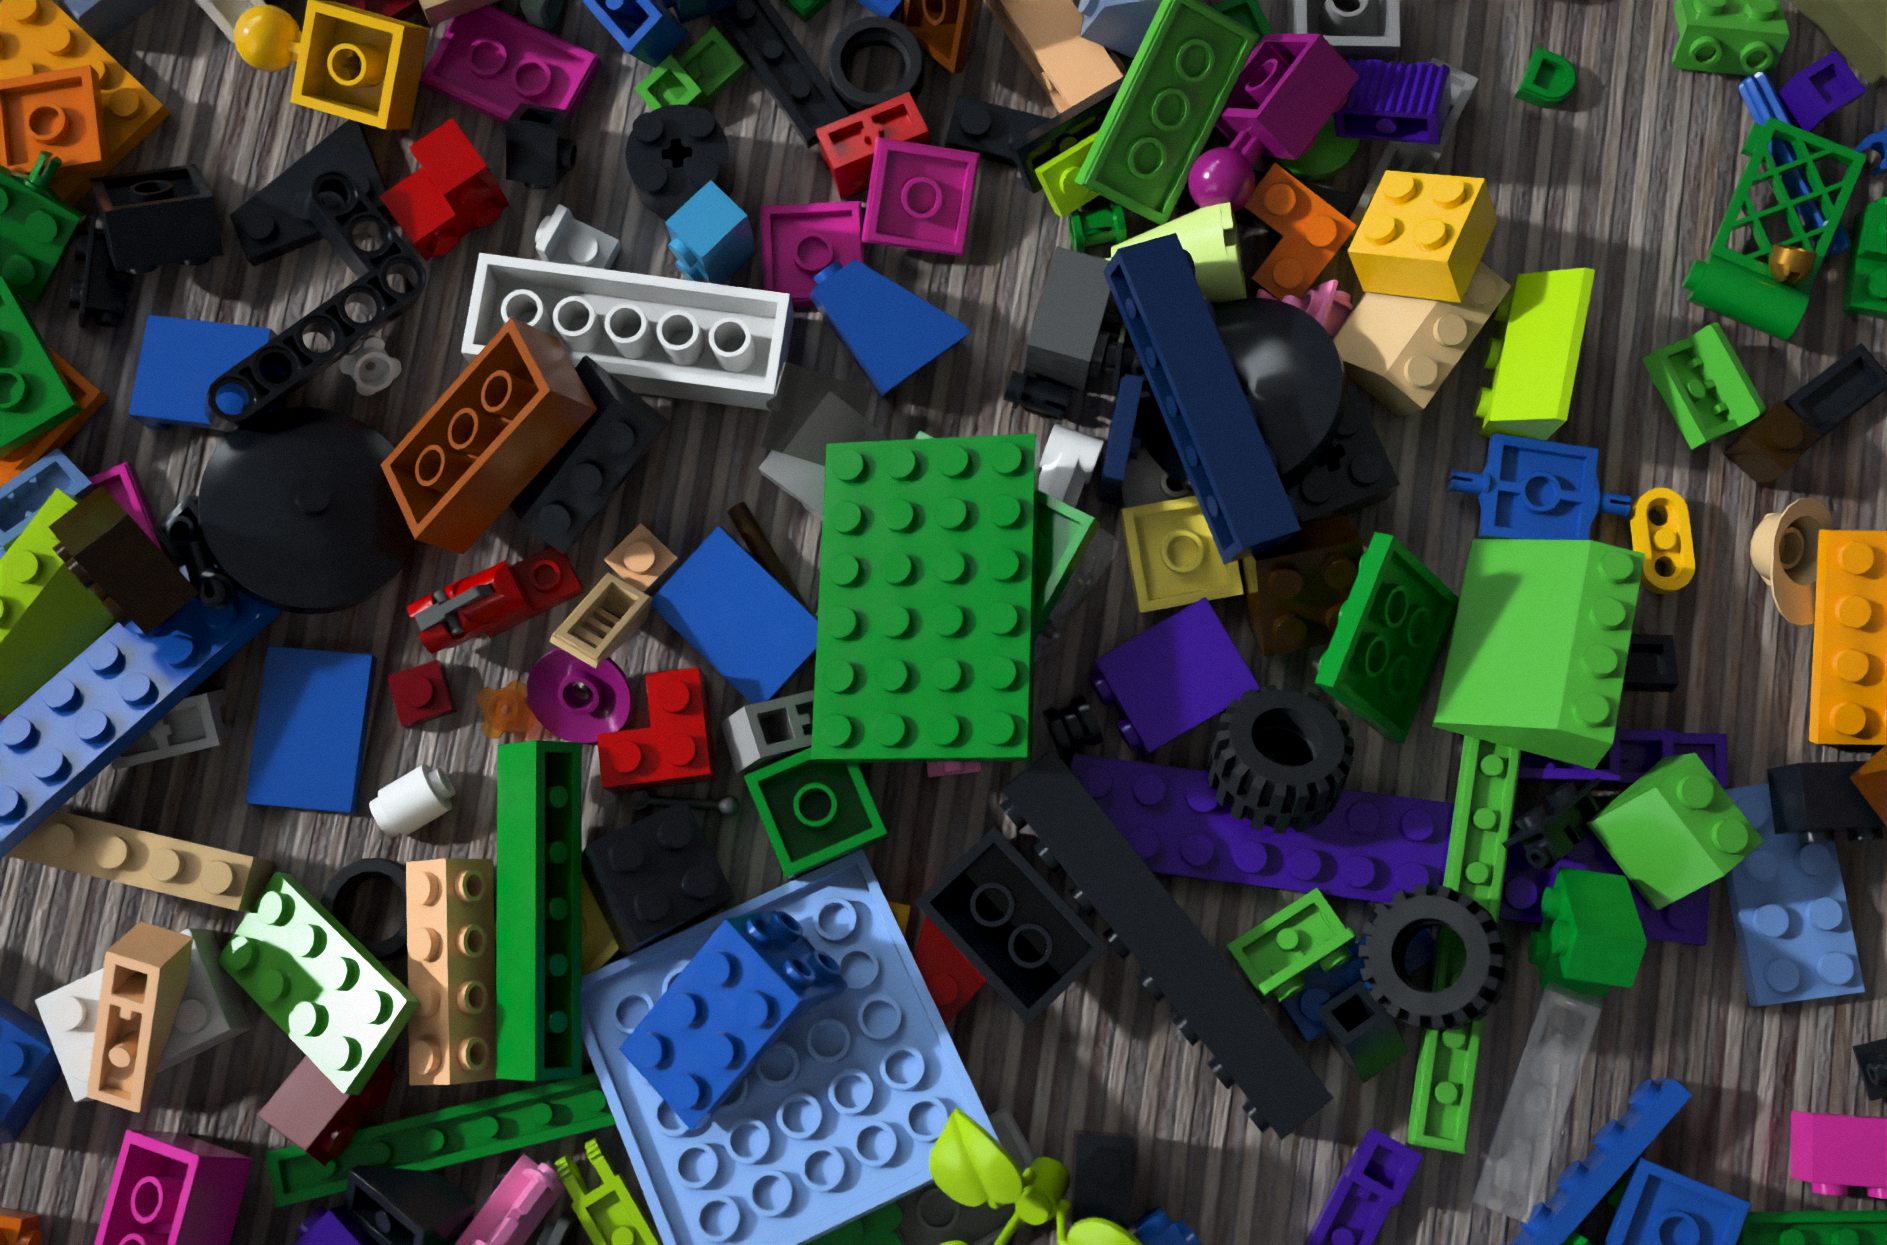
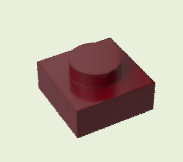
M438 659L387 676L402 727L410 728L457 712L443 663Z

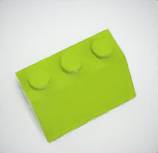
M1583 267L1518 274L1511 282V288L1492 313V320L1499 322L1496 338H1489L1483 355L1482 368L1489 369L1486 387L1480 386L1474 401L1473 417L1480 418L1476 435L1490 438L1494 433L1546 441L1567 421L1595 269Z

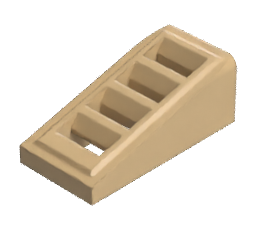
M607 572L551 635L550 642L597 669L646 621L653 598ZM594 617L597 618V619H599L600 621L604 622L605 624L611 626L612 629H611L610 627L604 625L603 623L597 621L596 619H594ZM585 626V627L591 629L592 631H594V632H596L597 634L603 636L604 638L601 639L600 637H598V636H596L595 634L589 632L588 630L584 629L583 627ZM574 635L577 636V637H579L580 639L584 640L585 642H583V641L579 640L578 638L574 637Z

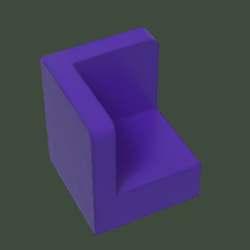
M1834 50L1795 74L1777 94L1793 126L1812 133L1825 119L1856 101L1866 92V89L1839 53Z

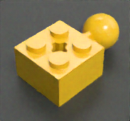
M324 0L307 1L302 32L295 19L288 12L273 5L254 6L246 10L238 19L234 29L235 46L240 56L250 66L261 71L275 72L289 67L293 62H297L291 103L385 130L411 129L429 28L338 2ZM359 60H361L362 67H359Z

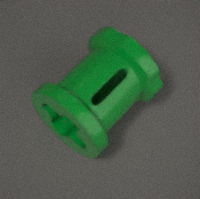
M1110 201L1108 207L1080 212L1076 209L1067 215L1070 239L1074 251L1084 253L1085 247L1110 242H1115L1117 245L1127 239L1122 206L1113 201Z

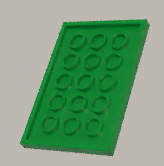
M1036 433L826 443L811 760L816 763L1032 761L1040 440Z

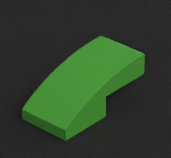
M713 26L680 58L676 59L670 54L634 89L652 111L660 107L678 104L701 108L723 92L751 67L722 33Z

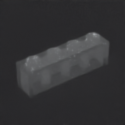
M1548 981L1473 1196V1202L1528 1224L1601 1014L1603 1001Z

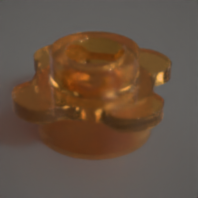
M512 681L506 688L493 690L486 687L479 691L476 703L483 709L485 721L482 725V731L487 737L498 739L503 733L527 732L532 728L535 719L533 714L530 713V706L526 700L527 686L524 683ZM504 705L510 707V712L506 715L501 713V707Z

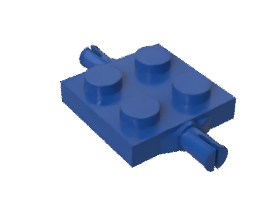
M1494 433L1489 438L1487 462L1481 474L1451 469L1448 481H1450L1447 485L1448 491L1478 494L1481 507L1478 539L1589 540L1591 523L1597 512L1627 517L1631 505H1628L1631 503L1630 495L1600 492V485L1596 475L1598 448Z

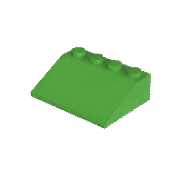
M1472 539L1432 727L1594 770L1614 741L1645 553L1593 540Z

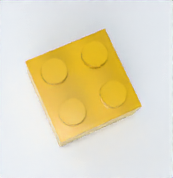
M1386 170L1347 251L1363 291L1461 303L1498 221L1485 178Z

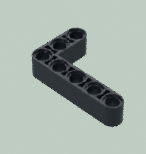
M326 170L319 173L312 181L305 207L311 222L358 279L215 379L209 387L204 409L208 421L219 430L233 432L241 425L269 411L337 362L343 354L351 352L362 344L366 337L373 336L408 311L417 302L424 290L427 279L426 271L421 262L357 183L344 172ZM325 191L337 193L345 202V207L340 209L328 208L321 203L318 195ZM357 233L371 235L376 239L379 249L374 251L360 249L353 241V235ZM391 274L405 276L412 285V291L408 293L394 291L389 286L386 276ZM350 303L363 304L369 309L372 320L363 323L353 321L348 317L345 306ZM309 332L323 334L330 343V350L324 353L311 351L305 346L303 335ZM267 362L279 363L288 372V379L282 383L268 382L262 377L259 367ZM232 392L238 394L244 400L246 409L239 414L230 415L218 408L215 399L220 394Z

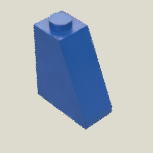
M856 259L844 267L837 260L813 278L817 286L812 289L809 296L881 398L964 340L970 333L962 322Z

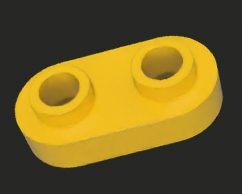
M1668 488L1651 489L1637 498L1630 509L1629 518L1633 551L1645 553L1640 580L1641 584L1653 593L1670 594L1686 586L1695 573V557L1689 511L1685 500L1677 492ZM1650 510L1660 513L1663 520L1661 526L1655 525L1650 521L1648 516ZM1656 561H1662L1668 566L1669 574L1667 577L1660 576L1656 572Z

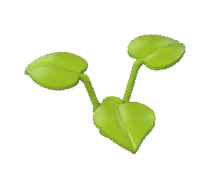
M958 1107L953 1110L941 1135L931 1150L929 1170L938 1187L953 1200L963 1205L975 1207L987 1201L991 1208L998 1209L1004 1204L1015 1203L1016 1211L994 1245H1007L1022 1220L1032 1225H1040L1051 1220L1054 1216L1057 1217L1058 1245H1143L1130 1232L1103 1218L1092 1217L1082 1219L1076 1222L1068 1233L1067 1214L1071 1204L1063 1198L1070 1185L1071 1178L1066 1167L1055 1159L1039 1157L1034 1159L1022 1174L1020 1167L1012 1156L989 1132ZM953 1240V1241H946V1242L941 1243V1244H939V1245H968V1244L965 1243V1242H963V1241Z

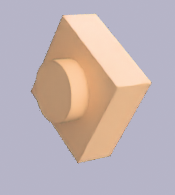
M642 523L604 559L626 583L647 595L680 563L679 559Z

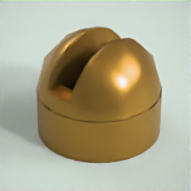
M1774 244L1769 258L1770 273L1779 283L1787 279L1790 285L1797 284L1806 279L1810 274L1817 253L1793 246Z

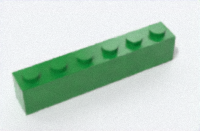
M535 740L498 745L496 1079L544 1081L581 1077L582 743Z

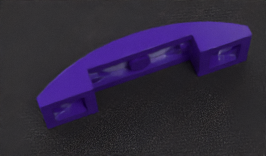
M1371 1127L1331 1191L1304 1245H1372L1392 1205H1399L1423 1155Z

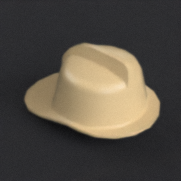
M1811 497L1796 500L1787 506L1783 513H1768L1765 515L1755 529L1750 545L1752 564L1766 584L1771 586L1772 596L1778 611L1788 622L1797 626L1811 625L1815 621L1819 529L1834 530L1829 510L1823 502Z

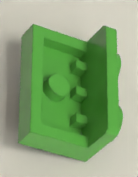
M1676 0L1673 9L1680 37L1672 56L1674 68L1747 76L1765 72L1769 77L1773 76L1790 36L1780 1Z
M1717 322L1705 326L1686 339L1656 349L1641 359L1651 376L1653 384L1659 390L1676 421L1679 431L1685 437L1691 450L1735 432L1767 411L1734 349Z
M1315 888L1226 946V950L1263 1004L1276 997L1279 1003H1282L1307 986L1303 978L1321 967L1325 974L1347 962L1353 956L1349 949L1354 946L1357 935L1351 926L1345 928L1318 888Z

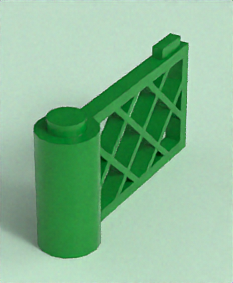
M1769 116L1764 125L1755 122L1751 127L1741 150L1742 154L1749 156L1748 162L1704 262L1698 259L1693 261L1683 280L1682 288L1689 290L1687 295L1688 302L1782 341H1787L1797 328L1807 308L1810 298L1809 291L1867 155ZM1772 136L1791 143L1798 160L1776 168L1767 149ZM1826 158L1848 166L1842 181L1828 187L1824 186L1814 164ZM1761 164L1764 172L1756 175ZM1802 167L1813 192L1790 200L1780 175ZM1768 180L1779 205L1756 213L1748 195L1749 189L1753 185ZM1836 193V196L1832 203L1829 195ZM1817 200L1825 217V222L1822 227L1805 233L1794 208ZM1742 209L1745 217L1736 220L1740 210ZM1782 212L1794 237L1777 244L1787 246L1798 245L1799 248L1817 253L1813 268L1808 277L1793 285H1790L1787 279L1779 283L1772 277L1769 270V258L1773 245L1771 246L1760 222ZM1749 225L1760 250L1743 255L1726 248L1725 245L1731 231ZM1817 238L1816 243L1812 248L1809 240ZM1764 258L1765 263L1758 261V259Z

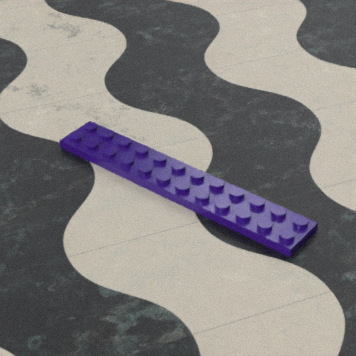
M1083 754L1071 756L1070 771L1148 868L1155 874L1305 894L1318 888L1322 895L1327 897L1372 903L1383 902L1387 905L1394 900L1392 894L1402 889L1406 892L1415 891V886L1427 884L1431 888H1439V885L1443 886L1455 803L1343 789L1333 812L1329 811L1326 820L1319 825L1310 822L1308 830L1297 833L1293 827H1288L1285 834L1273 833V827L1263 825L1262 831L1250 827L1252 821L1243 818L1239 822L1230 815L1232 807L1230 805L1222 807L1215 798L1218 789L1210 788L1208 781L1210 771ZM1513 811L1510 836L1519 830L1515 821L1525 813ZM1593 832L1581 842L1574 844L1575 847L1551 868L1538 869L1533 867L1526 858L1527 852L1521 843H1515L1508 847L1498 919L1542 925L1541 904L1543 893L1546 887L1554 886L1559 867L1626 876V874ZM1626 876L1646 939L1706 946L1710 883L1659 910H1653Z

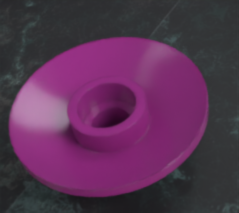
M558 647L544 654L536 662L527 680V698L533 714L548 731L567 741L595 743L597 742V734L619 731L625 724L631 711L632 692L628 679L622 669L609 657L595 669ZM577 682L586 684L592 691L582 690Z

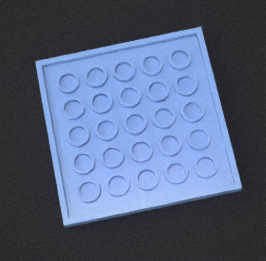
M863 849L582 977V1038L664 1245H805L935 1182L929 1170L930 1153L951 1113L957 1107L975 1120L999 1142ZM772 910L785 912L798 921L803 928V937L816 950L828 954L835 960L840 967L839 974L846 981L848 987L840 996L817 1004L790 1025L769 1047L706 1124L699 1129L691 1131L623 1055L619 1048L724 919Z

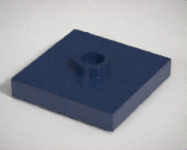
M1125 374V377L1121 378L1096 494L1098 502L1116 504L1124 480L1128 458L1137 460L1143 429L1134 427L1144 377Z

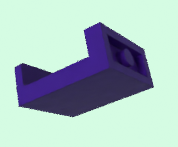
M1206 597L1095 659L1092 665L1095 675L1089 678L1102 704L1106 706L1112 702L1122 721L1117 723L1116 726L1128 748L1132 752L1139 748L1145 758L1155 753L1156 750L1225 711L1227 705L1234 698L1241 701L1243 692L1250 689L1258 692L1261 689Z

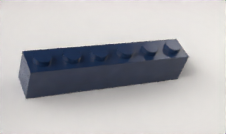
M1177 233L1119 248L1103 272L1224 565L1282 546L1301 530L1298 523V508L1294 499L1289 494H1286L1277 473L1278 463L1275 453L1268 444H1265L1256 423L1257 413L1254 403L1249 396L1243 393L1236 376L1234 356L1231 350L1223 345L1215 326L1214 308L1211 302L1203 297L1196 281L1195 265L1192 256L1187 250L1182 248Z

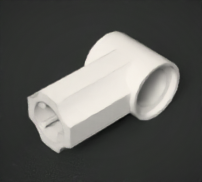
M1055 423L1039 465L1042 468L1039 475V490L1076 508L1084 484L1088 485L1091 480L1104 441Z

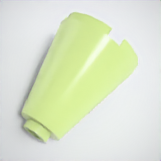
M1230 202L1197 209L1112 246L1111 258H1105L1106 260H1111L1119 248L1177 233L1182 248L1187 250L1193 258L1195 278L1203 297L1207 298L1210 302L1219 303L1247 298L1237 224Z

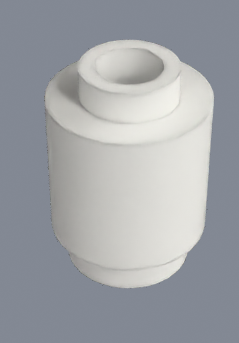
M422 764L380 789L378 797L370 801L369 805L375 821L388 837L393 838L400 833L407 836L452 809L450 798L455 795V790L450 779L441 768L432 770L428 765Z

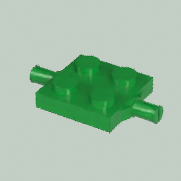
M44 150L40 151V155L30 175L13 172L0 164V277L2 276L8 280L18 295L34 304L42 300L86 216L82 211L64 202L49 187L63 161L57 156L51 159L53 154Z

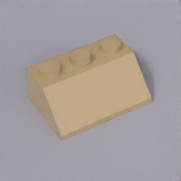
M1479 261L1461 303L1365 292L1332 338L1342 358L1346 375L1399 418L1423 410L1511 288V285L1483 262Z

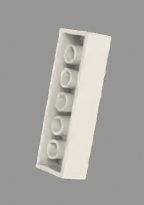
M479 253L461 353L470 364L512 317L558 337L574 368L587 355L632 392L779 412L795 313L791 296L788 293Z

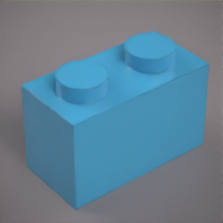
M712 180L706 183L665 222L672 240L668 247L678 259L675 265L690 281L723 285L757 253L748 215Z

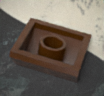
M904 0L900 23L904 24L917 37L920 47L924 52L953 74H959L963 72L975 48L983 0Z

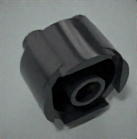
M678 104L660 107L651 112L643 113L636 118L633 123V130L626 144V165L640 200L651 211L659 215V218L667 221L710 180L728 197L730 196L735 182L734 164L725 133L710 111L704 108ZM683 163L682 167L677 168L678 164Z

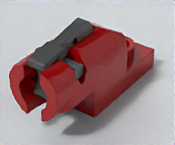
M550 546L513 565L505 560L480 573L456 581L442 590L431 593L407 605V611L412 620L416 619L421 629V633L418 636L429 653L434 654L442 649H449L460 645L482 633L492 638L585 591L567 553L562 554L553 546Z

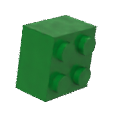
M810 747L744 776L784 875L790 881L889 838L857 763H816L811 760Z

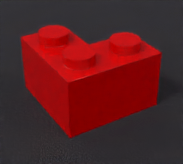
M453 118L409 146V149L422 168L379 196L425 261H428L433 256H442L449 253L458 245L461 237L476 227L482 228L490 225L498 219L502 210L509 206L487 164Z
M699 667L645 674L651 727L597 734L602 788L612 794L631 792L637 789L647 790L718 780L707 679Z

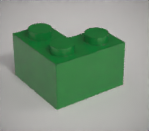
M1559 867L1554 886L1546 887L1543 893L1541 904L1543 922L1540 931H1533L1531 933L1528 944V961L1536 966L1540 987L1607 997L1611 985L1632 988L1647 946V940L1626 876Z

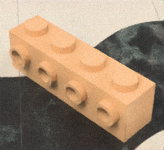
M445 858L406 862L408 990L421 1002L408 1021L409 1086L451 1085L496 1080L493 859Z

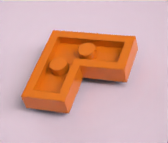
M1274 163L1256 186L1244 208L1276 231L1282 238L1255 271L1251 279L1279 301H1282L1285 295L1301 299L1357 225L1278 164Z

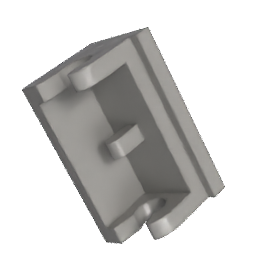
M224 689L185 697L111 762L113 770L222 745V739L232 734V725L229 723L224 724L220 714V708L227 704Z

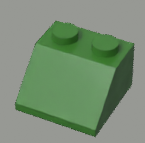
M1696 753L1664 757L1586 823L1653 910H1659L1725 876L1764 842Z

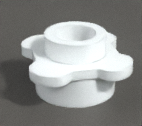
M378 336L366 337L360 348L353 353L343 354L338 363L341 372L351 375L356 381V390L364 396H370L377 391L385 389L401 372V363L397 358L390 357L384 350L385 343ZM374 362L375 366L373 369L367 370L366 364Z

